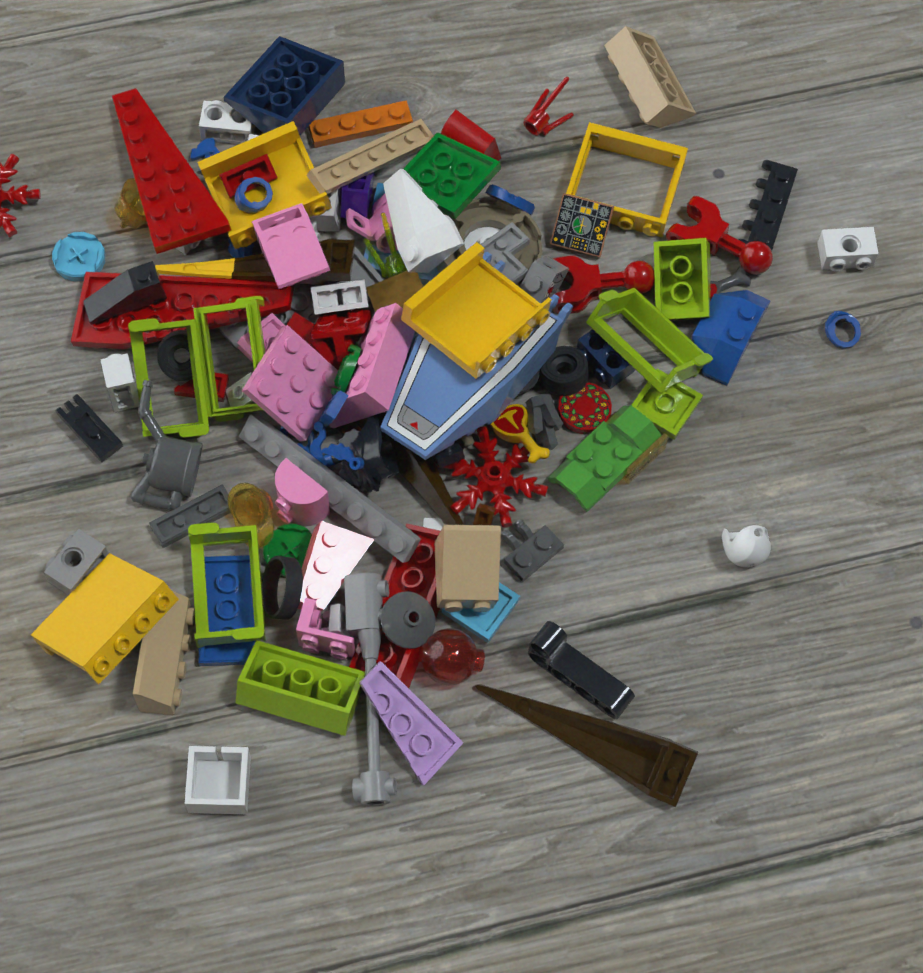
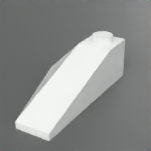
M399 169L383 183L397 249L408 272L429 273L464 245L454 221L437 208L438 204L434 200H430L422 192V188L404 169Z

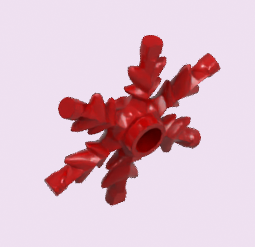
M10 154L4 166L0 163V227L4 228L8 237L17 234L16 228L11 223V221H15L17 218L7 214L10 209L1 208L2 201L8 200L14 205V200L26 205L28 204L26 199H41L40 189L27 191L28 185H23L14 190V186L8 191L2 190V184L11 182L7 178L18 172V170L12 169L19 162V158L14 154Z
M481 426L477 428L480 442H474L473 445L482 452L477 454V456L485 460L484 465L476 467L472 459L470 464L465 459L443 467L453 469L452 476L466 474L465 479L473 475L478 478L477 485H466L470 490L456 493L457 496L462 498L452 504L451 509L456 514H459L469 504L470 509L473 510L476 506L477 498L483 501V492H492L494 497L490 500V503H495L494 508L496 510L494 516L499 513L502 527L507 528L512 526L509 511L515 512L516 509L507 501L512 498L504 494L505 488L513 486L517 494L520 489L525 496L532 498L531 492L546 497L548 486L535 484L534 482L538 479L537 477L523 479L524 474L516 478L513 477L510 473L511 469L522 468L518 463L528 462L529 456L527 455L530 452L525 446L519 449L518 445L515 444L511 456L506 452V461H496L494 457L498 454L499 450H493L497 439L490 440L487 427Z

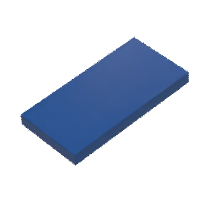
M250 556L205 557L209 632L255 627ZM256 641L203 646L199 648V666L245 665Z

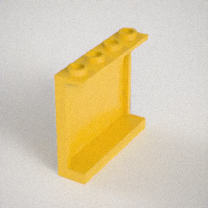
M294 121L197 162L214 201L229 221L232 231H229L228 235L235 249L247 247L258 240L252 221L301 203L309 218L319 216L332 208L327 193L320 194L306 176L314 166ZM268 154L278 177L268 182L273 192L272 200L262 211L257 213L244 212L237 208L235 197L229 198L219 174ZM261 185L245 192L244 195L249 202H260L266 198L267 193Z
M478 242L474 243L409 298L403 305L401 317L403 322L475 379L484 372L489 373L499 358L502 356L507 357L517 342L520 340L525 341L536 325L539 324L541 326L547 321L550 316L549 308L552 301L548 297L543 303H539L483 259L485 248Z
M109 553L37 627L31 636L47 654L53 656L56 653L86 671L99 685L179 599L163 580Z

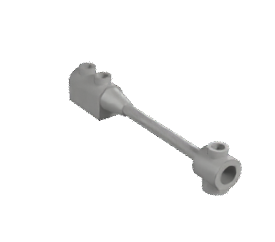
M377 573L344 575L346 631L353 637H359L362 657L365 661V676L374 668L376 660H378L381 636L384 632L381 625L382 598L389 597L388 581L382 580V576ZM366 695L369 771L361 773L360 778L353 779L352 792L355 802H361L362 805H386L391 802L390 796L397 795L396 778H390L389 772L380 771L378 713Z

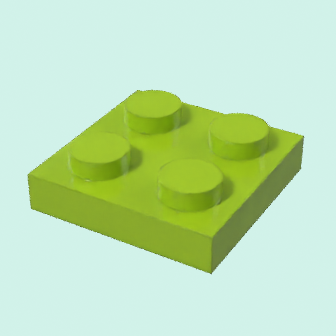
M658 368L656 369L665 379L667 378L668 374ZM647 382L632 403V406L650 419L658 431L675 440L701 402L703 395L682 382L670 386L661 394L654 386Z

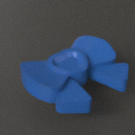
M207 138L199 143L197 149L193 148L190 156L191 161L204 156L208 158L220 153L216 148L214 138Z

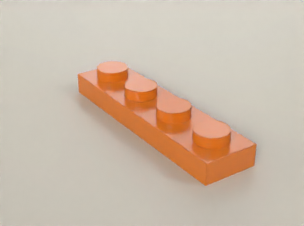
M406 100L313 120L309 125V130L314 148L395 131L413 123V119Z

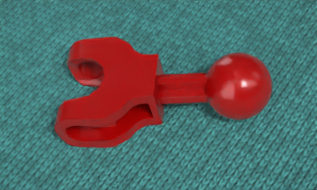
M693 196L687 203L688 216L698 224L688 227L676 223L666 232L667 241L707 238L710 244V254L715 256L719 248H722L739 257L741 267L750 274L757 275L766 272L773 261L772 251L767 244L761 241H752L745 244L728 235L729 223L722 220L717 205L699 196Z
M564 256L553 258L569 268L563 281L568 282L571 287L568 290L555 293V295L559 296V300L552 311L559 314L563 306L570 303L573 305L570 314L580 313L591 301L599 299L598 296L602 293V289L625 287L627 290L635 288L641 294L647 293L655 284L654 268L649 263L639 260L628 264L624 271L600 274L599 264H587L579 257Z

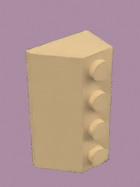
M625 26L604 45L609 53L608 59L616 66L619 72L618 77L629 90V98L637 105L640 111L639 116L645 124L662 128L691 118L696 114L654 36Z
M174 591L173 593L179 600L142 638L133 689V696L140 712L174 715L175 707L181 705L182 689H179L180 679H185L187 663L183 662L184 652H189L191 635L187 633L189 625L194 624L195 608L191 607L188 597Z

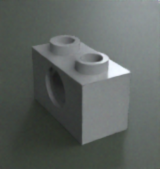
M80 529L65 540L63 549L56 557L54 556L48 561L44 571L48 583L67 595L108 555L105 545ZM72 560H81L77 566H68Z

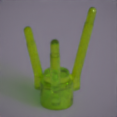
M381 213L384 231L391 255L385 258V264L369 240L364 238L363 242L380 267L382 276L390 278L407 271L401 255L396 252L386 214Z

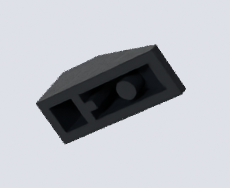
M151 261L126 270L83 302L89 322L93 325L165 300L167 296L156 266Z

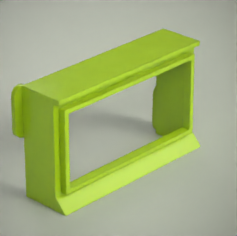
M635 288L621 293L615 290L601 293L598 296L600 299L599 303L586 321L597 334L661 394L672 385L692 376L696 377L703 366L713 360L710 354L704 353ZM622 313L670 358L677 367L673 368L665 379L604 320Z
M261 296L239 298L235 303L193 308L207 416L215 417L218 422L239 420L244 417V413L264 410L257 404L219 409L207 314L246 309L255 370L265 354L259 307L264 306V298Z
M154 318L131 321L128 327L139 403L143 381H149L142 332L186 327L198 422L161 426L160 428L164 434L179 432L181 437L208 434L209 423L195 319L159 323ZM150 397V408H149V410L152 411L151 414L153 415L152 402H151V397ZM141 420L143 437L152 436L143 420Z
M217 523L190 525L188 527V536L191 544L196 633L194 635L197 648L207 645L263 640L265 642L266 634L257 526L219 528ZM249 542L255 627L209 632L204 546Z

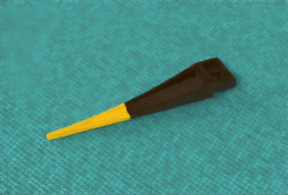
M326 239L319 241L330 271L297 283L324 285L325 281H351L355 240ZM264 254L207 262L155 265L158 273L164 275L276 282Z

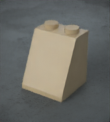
M443 525L434 543L437 608H445L448 612H458L462 608H473L475 612H487L494 608L499 598L501 526Z

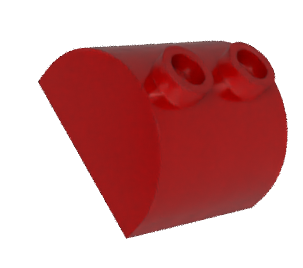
M455 109L444 124L440 134L499 161L501 155L496 139Z

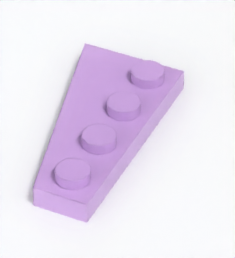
M380 661L359 684L421 785H425L463 742Z

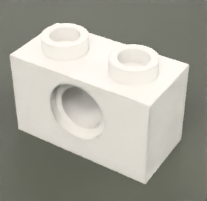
M874 227L825 229L821 231L817 244L822 270L840 271L849 268L864 270L874 266L878 257Z

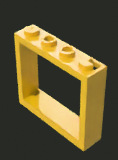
M589 122L566 194L576 196L592 147L675 168L660 218L614 206L610 224L617 225L625 230L632 229L643 232L648 236L663 237L688 148Z

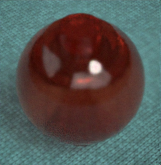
M446 628L433 633L427 639L425 645L420 646L419 662H422L426 674L433 681L442 685L453 686L468 680L473 672L482 671L485 653L483 649H476L475 642L465 632L454 628Z

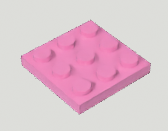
M286 325L282 326L242 389V392L300 442L306 441L314 428V424L318 422L328 402L333 397L331 394L332 388H338V386L334 385L338 370Z

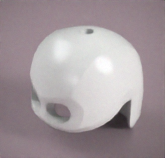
M752 525L742 529L740 532L731 533L727 529H724L722 532L725 554L733 564L741 567H752L763 563L768 558L771 543L765 527ZM754 531H759L760 536H756Z

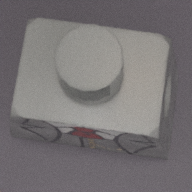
M548 256L534 260L520 288L539 303H543L548 297L551 298L553 294L557 293L569 268Z

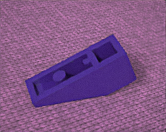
M375 171L342 187L341 218H346V211L349 208L367 218Z

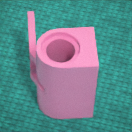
M386 194L381 196L372 206L373 216L370 219L350 208L346 211L347 225L350 229L371 241H376V246L381 252L393 253L398 250ZM353 218L357 219L361 223L363 228L359 227L354 222Z

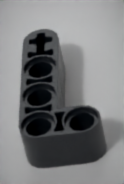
M547 621L529 643V657L537 665L613 719H618L634 699L635 694L633 691L566 642L567 634L554 622Z

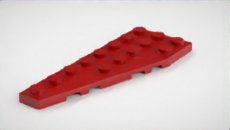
M86 272L71 343L75 347L132 348L128 327L131 321L153 318L157 319L159 323L195 319L193 308L235 303L239 298L263 297L264 306L259 307L261 317L269 316L271 313L278 314L290 311L294 285L279 289L277 283L272 281L160 275L167 299L91 325L83 301L122 273ZM246 309L207 314L208 328L214 329L247 321ZM186 327L142 332L144 345L162 341L167 334L177 330H186Z

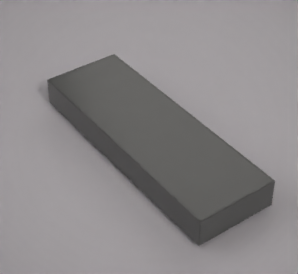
M222 484L149 522V525L162 548H165L188 536V527L190 525L212 523L237 509Z

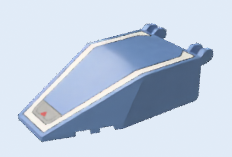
M485 252L483 259L490 263L492 254ZM500 260L494 268L502 273L506 263ZM553 294L550 298L552 301L549 308L550 316L547 321L541 326L539 324L536 325L525 341L520 340L517 342L507 357L502 356L499 358L489 373L484 372L477 379L418 334L403 366L389 411H386L382 421L381 431L426 460L453 445L454 441L462 436H469L484 424L489 425L494 422L554 353L561 328L571 313L573 305L570 303L565 304L557 316L554 315L551 311L558 304L559 296Z

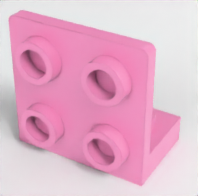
M304 598L296 628L299 646L309 653L328 652L331 657L339 660H346L347 657L353 658L355 653L354 638L320 630L322 619H320L321 611L317 610L316 600Z

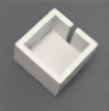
M189 746L185 806L188 813L247 814L251 763L248 747H222L221 753L224 761H218L219 756L216 747Z

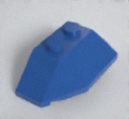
M749 290L713 295L710 301V317L700 319L691 337L693 343L704 353H708L713 357L712 362L704 365L701 369L704 376L723 385H728L771 302L770 300Z

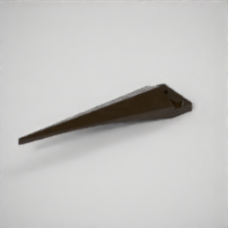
M386 411L375 416L382 422ZM367 418L355 422L363 429ZM390 437L400 474L445 525H464L460 515L451 509V505L454 503L432 457L425 460Z
M482 684L475 685L476 689L553 734L648 796L671 806H677L698 751L674 742L669 738Z

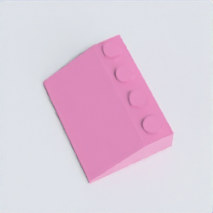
M397 303L378 309L368 324L365 333L362 334L357 345L361 347L360 355L344 392L349 396L335 420L329 425L332 428L389 411L415 330L401 320L403 308Z

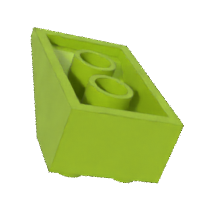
M707 238L653 242L656 308L669 320L709 318L711 265L710 244Z

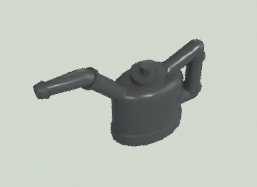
M144 380L138 409L139 418L143 420L157 443L155 448H151L149 454L145 453L143 456L142 464L147 465L146 473L131 493V500L140 503V505L146 504L170 511L180 507L182 496H192L200 465L203 443L189 442L165 436L151 414L152 411L149 410L151 387L153 388L152 381ZM151 486L172 493L170 498L147 494L146 491Z

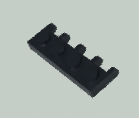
M764 160L762 168L770 171L768 180L759 178L755 184L758 188L764 189L761 201L757 199L750 200L749 207L758 211L754 222L750 220L743 221L742 228L751 231L748 241L744 239L738 240L745 244L752 241H761L767 244L772 251L798 169L770 160Z

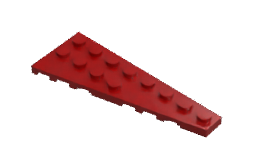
M135 88L112 95L156 253L159 254L232 231L228 219L138 90Z

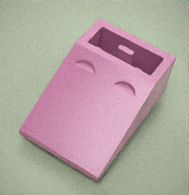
M302 203L252 221L260 247L279 289L330 271L309 216Z

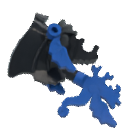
M375 415L367 418V422L362 430L358 431L353 428L350 432H345V435L339 439L338 445L331 443L328 448L321 450V445L326 439V431L324 430V424L320 421L314 424V429L319 431V435L312 441L310 449L308 446L304 447L302 443L297 444L326 467L342 462V470H339V473L336 474L354 488L358 486L360 492L364 490L368 493H371L373 490L378 492L381 478H391L400 473L390 437L381 431L382 422Z

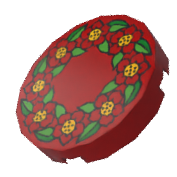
M586 383L585 387L578 393L560 396L559 417L563 424L575 433L593 432L603 421L606 422L611 417L612 403L610 397L603 388L594 383Z

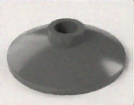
M400 592L390 597L384 604L381 612V625L385 635L392 643L402 648L412 649L422 646L431 638L435 629V615L428 601L419 594ZM410 613L414 615L415 623L409 620Z

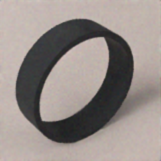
M274 556L270 559L262 577L264 614L268 618L289 620L295 615L299 607L303 589V576L297 559ZM284 568L286 587L283 602L279 608L277 590L279 578Z

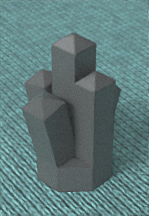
M541 394L531 397L525 402L528 411V430L530 433L535 434L538 444L553 450L558 445L554 430H559L563 422L554 407L551 395Z

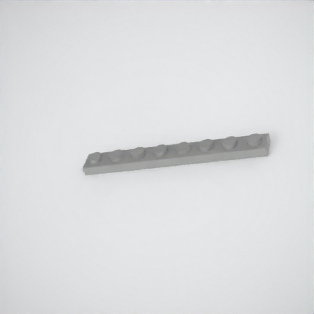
M257 413L250 414L239 435L242 440L277 467L285 458L290 460L328 491L329 507L367 536L374 539L376 543L402 563L410 560L421 540L420 537Z

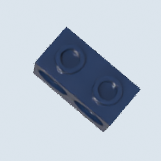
M593 329L578 339L577 349L587 358L588 366L593 370L596 379L600 383H605L610 389L635 372V369ZM591 346H598L601 349L595 350ZM614 364L619 368L612 369L607 365Z

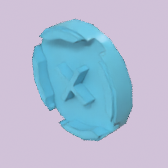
M73 232L56 243L52 251V261L57 273L63 278L74 282L84 281L86 272H100L105 264V250L101 242L94 235L86 232Z

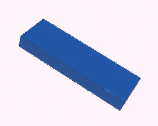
M341 390L328 402L318 422L320 421L324 424V430L335 420L349 396Z

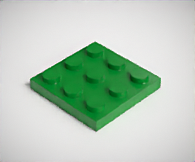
M437 132L403 169L422 188V192L430 200H434L438 204L437 208L444 215H448L455 220L501 170L500 161Z

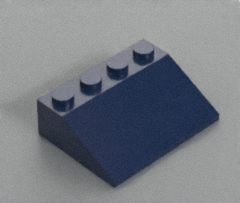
M279 36L223 98L228 105L263 133L294 121L299 135H301L345 85L344 61Z

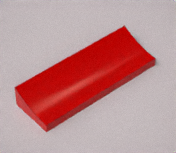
M406 523L405 527L420 537L421 540L408 562L402 563L393 556L384 578L389 584V597L382 598L383 606L390 597L397 593L413 592L428 601L434 611L436 620L440 608H437L434 543L440 530ZM410 613L409 620L415 623V617ZM383 632L376 664L381 661L409 688L426 643L417 648H402L392 643ZM359 641L349 667L365 672V661L362 657Z

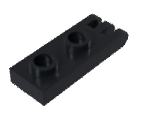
M76 394L72 398L78 406L75 407L68 400L64 403V406L69 411L67 414L61 407H58L55 412L102 463L123 447L122 441L86 402Z

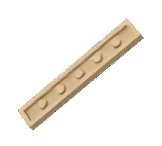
M419 119L311 169L306 176L320 194L324 192L328 194L421 150L434 135L423 120Z

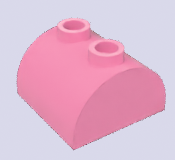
M285 458L275 473L278 498L275 504L280 509L277 512V516L286 524L291 522L301 526H312L320 523L330 514L328 491Z

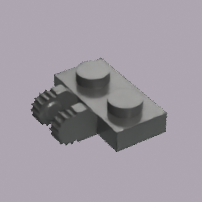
M518 520L514 523V526L526 541L520 545L517 538L508 530H505L501 537L513 550L511 554L504 558V564L521 582H524L564 548V544L546 525L533 535L531 529L523 521Z

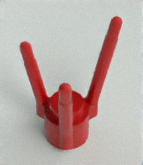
M565 77L546 101L545 99L550 91L545 89L530 114L524 119V126L531 134L538 136L542 133L546 136L552 129L574 116L571 112L549 124L550 117L545 112L567 84L569 77Z

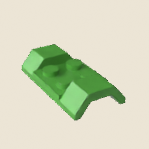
M632 405L622 406L606 422L603 421L566 456V460L547 477L548 481L560 484L588 512L663 440V437L653 422Z

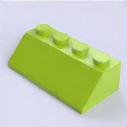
M256 640L237 680L235 703L346 736L362 689L359 682L365 677V672Z

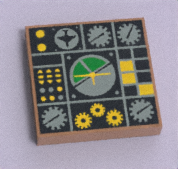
M563 193L550 244L601 257L614 206Z

